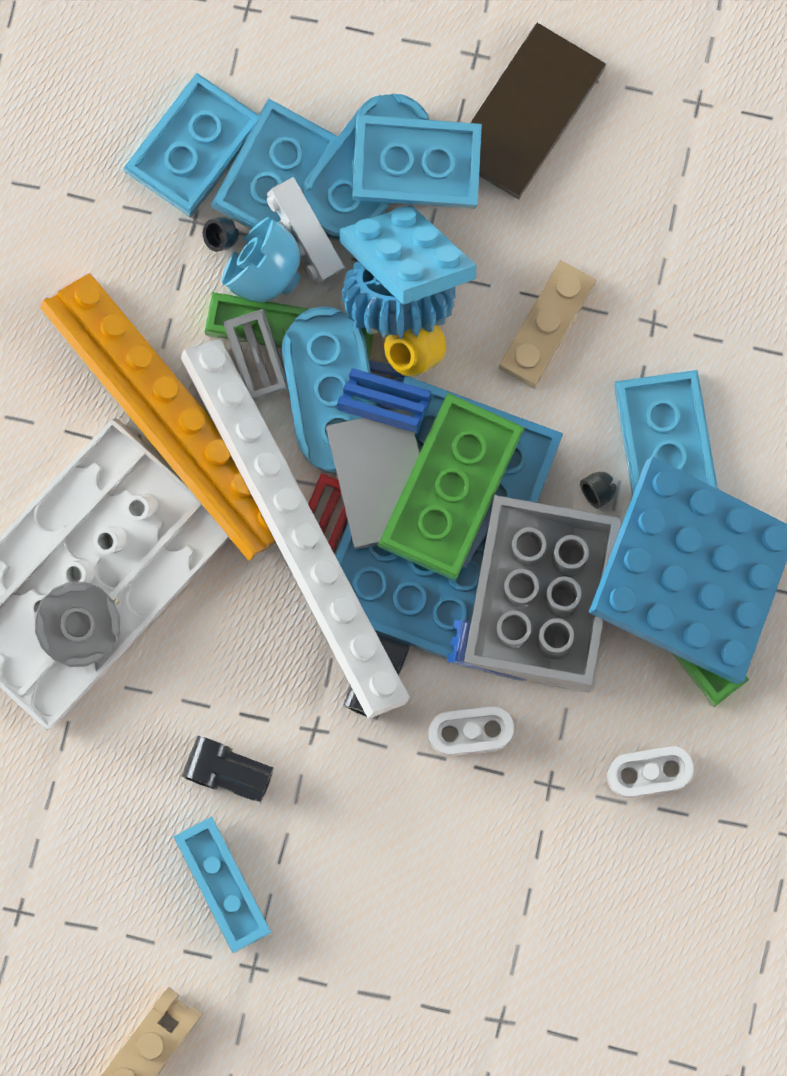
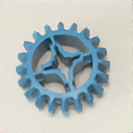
M359 261L353 264V269L346 272L344 288H342V302L345 303L347 318L354 321L356 328H366L368 334L380 332L383 338L389 335H398L401 339L404 332L411 329V333L418 337L421 328L427 332H433L434 325H444L445 318L452 315L454 299L456 298V289L452 287L403 305Z

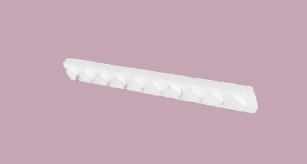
M221 338L184 349L180 358L368 719L405 705L410 699L405 687Z

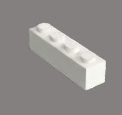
M294 177L272 188L267 193L268 205L273 212L278 213L281 219L280 224L294 236L300 248V256L303 257L307 264L305 268L309 277L312 280L315 279L317 284L342 271L345 268Z

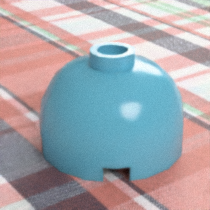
M266 217L257 223L243 238V241L248 244L240 254L235 251L233 252L221 279L222 283L231 292L248 301L265 302L273 300L282 292L287 295L296 287L300 280V274L297 273L301 261L300 248L294 236L282 224Z

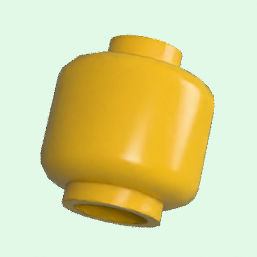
M434 325L433 332H427L421 328L418 337L411 333V329L404 332L401 339L398 335H389L384 343L385 355L389 364L396 372L409 377L421 375L436 367L444 359L447 350L445 336L441 328Z

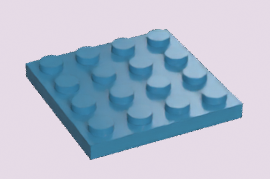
M651 457L646 460L589 613L734 684L743 683L787 562V524L655 457Z

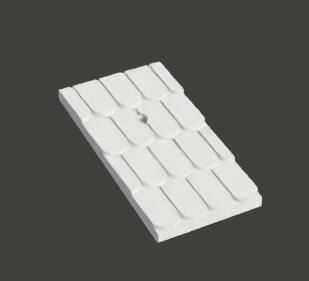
M118 418L112 419L0 536V688L46 731L52 729L59 720L65 717L94 683L110 669L149 624L165 610L230 539L172 467L161 459L136 434L132 433ZM109 535L113 538L112 546L109 543ZM67 582H88L103 589L111 598L116 595L123 601L122 605L118 608L120 614V634L114 647L102 660L86 667H69L53 660L41 648L35 634V614L41 600L53 588Z

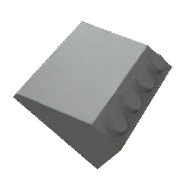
M494 495L464 663L544 685L589 693L593 683L603 626V619L590 614L589 610L617 539L621 518Z

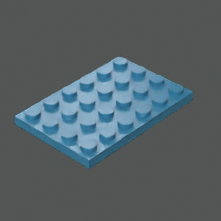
M405 376L403 383L430 390L432 393L431 402L418 434L415 433L419 453L447 393H450L525 427L495 495L538 503L563 433ZM347 524L335 556L373 629L411 643L410 646L448 659V654H453L454 646H450L451 638L457 635V630L453 629L454 621H472L487 535L466 569L462 567L456 581L380 548L378 545L355 550L349 524Z

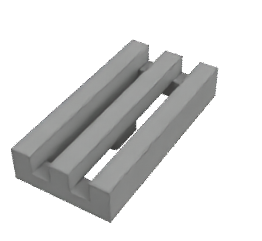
M260 309L224 321L223 323L242 380L253 401L287 390L286 374L265 310ZM255 320H258L278 383L274 385L271 384L251 324ZM240 325L243 326L263 386L259 390L255 389L235 327Z

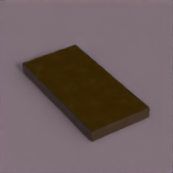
M537 22L470 122L482 124L479 176L519 200L604 72L606 63Z

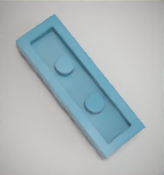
M212 817L173 836L233 954L272 934Z

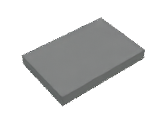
M400 409L393 411L403 415L410 416V412L403 411ZM366 418L326 426V431L354 549L358 550L376 546L382 537L420 454L415 433Z

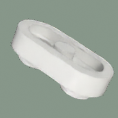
M495 706L447 711L437 715L432 720L428 736L433 749L445 756L498 751L510 743L514 734V722L507 711ZM496 723L500 727V734L496 737L487 736L484 732L485 725ZM454 728L458 733V738L454 742H446L441 735L444 729Z
M674 746L627 753L618 756L611 763L607 772V781L611 790L623 798H635L677 791L686 786L691 780L694 764L692 758L685 750ZM671 762L678 767V775L676 777H668L664 774L663 766L665 763ZM626 769L632 770L636 774V782L625 784L621 780V772Z

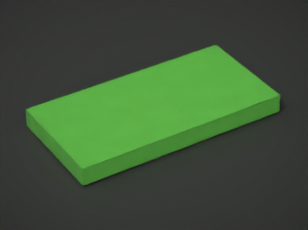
M447 393L382 534L378 547L456 581L525 427Z

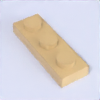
M560 260L499 363L498 369L535 389L593 290L596 279Z

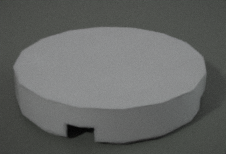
M67 582L53 588L41 600L35 614V634L41 648L53 660L69 667H86L102 660L114 647L120 634V614L114 600L100 587L88 582Z

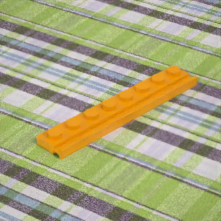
M91 273L59 290L50 299L48 297L45 298L40 309L247 560H252L255 555L273 546L276 541L215 423Z

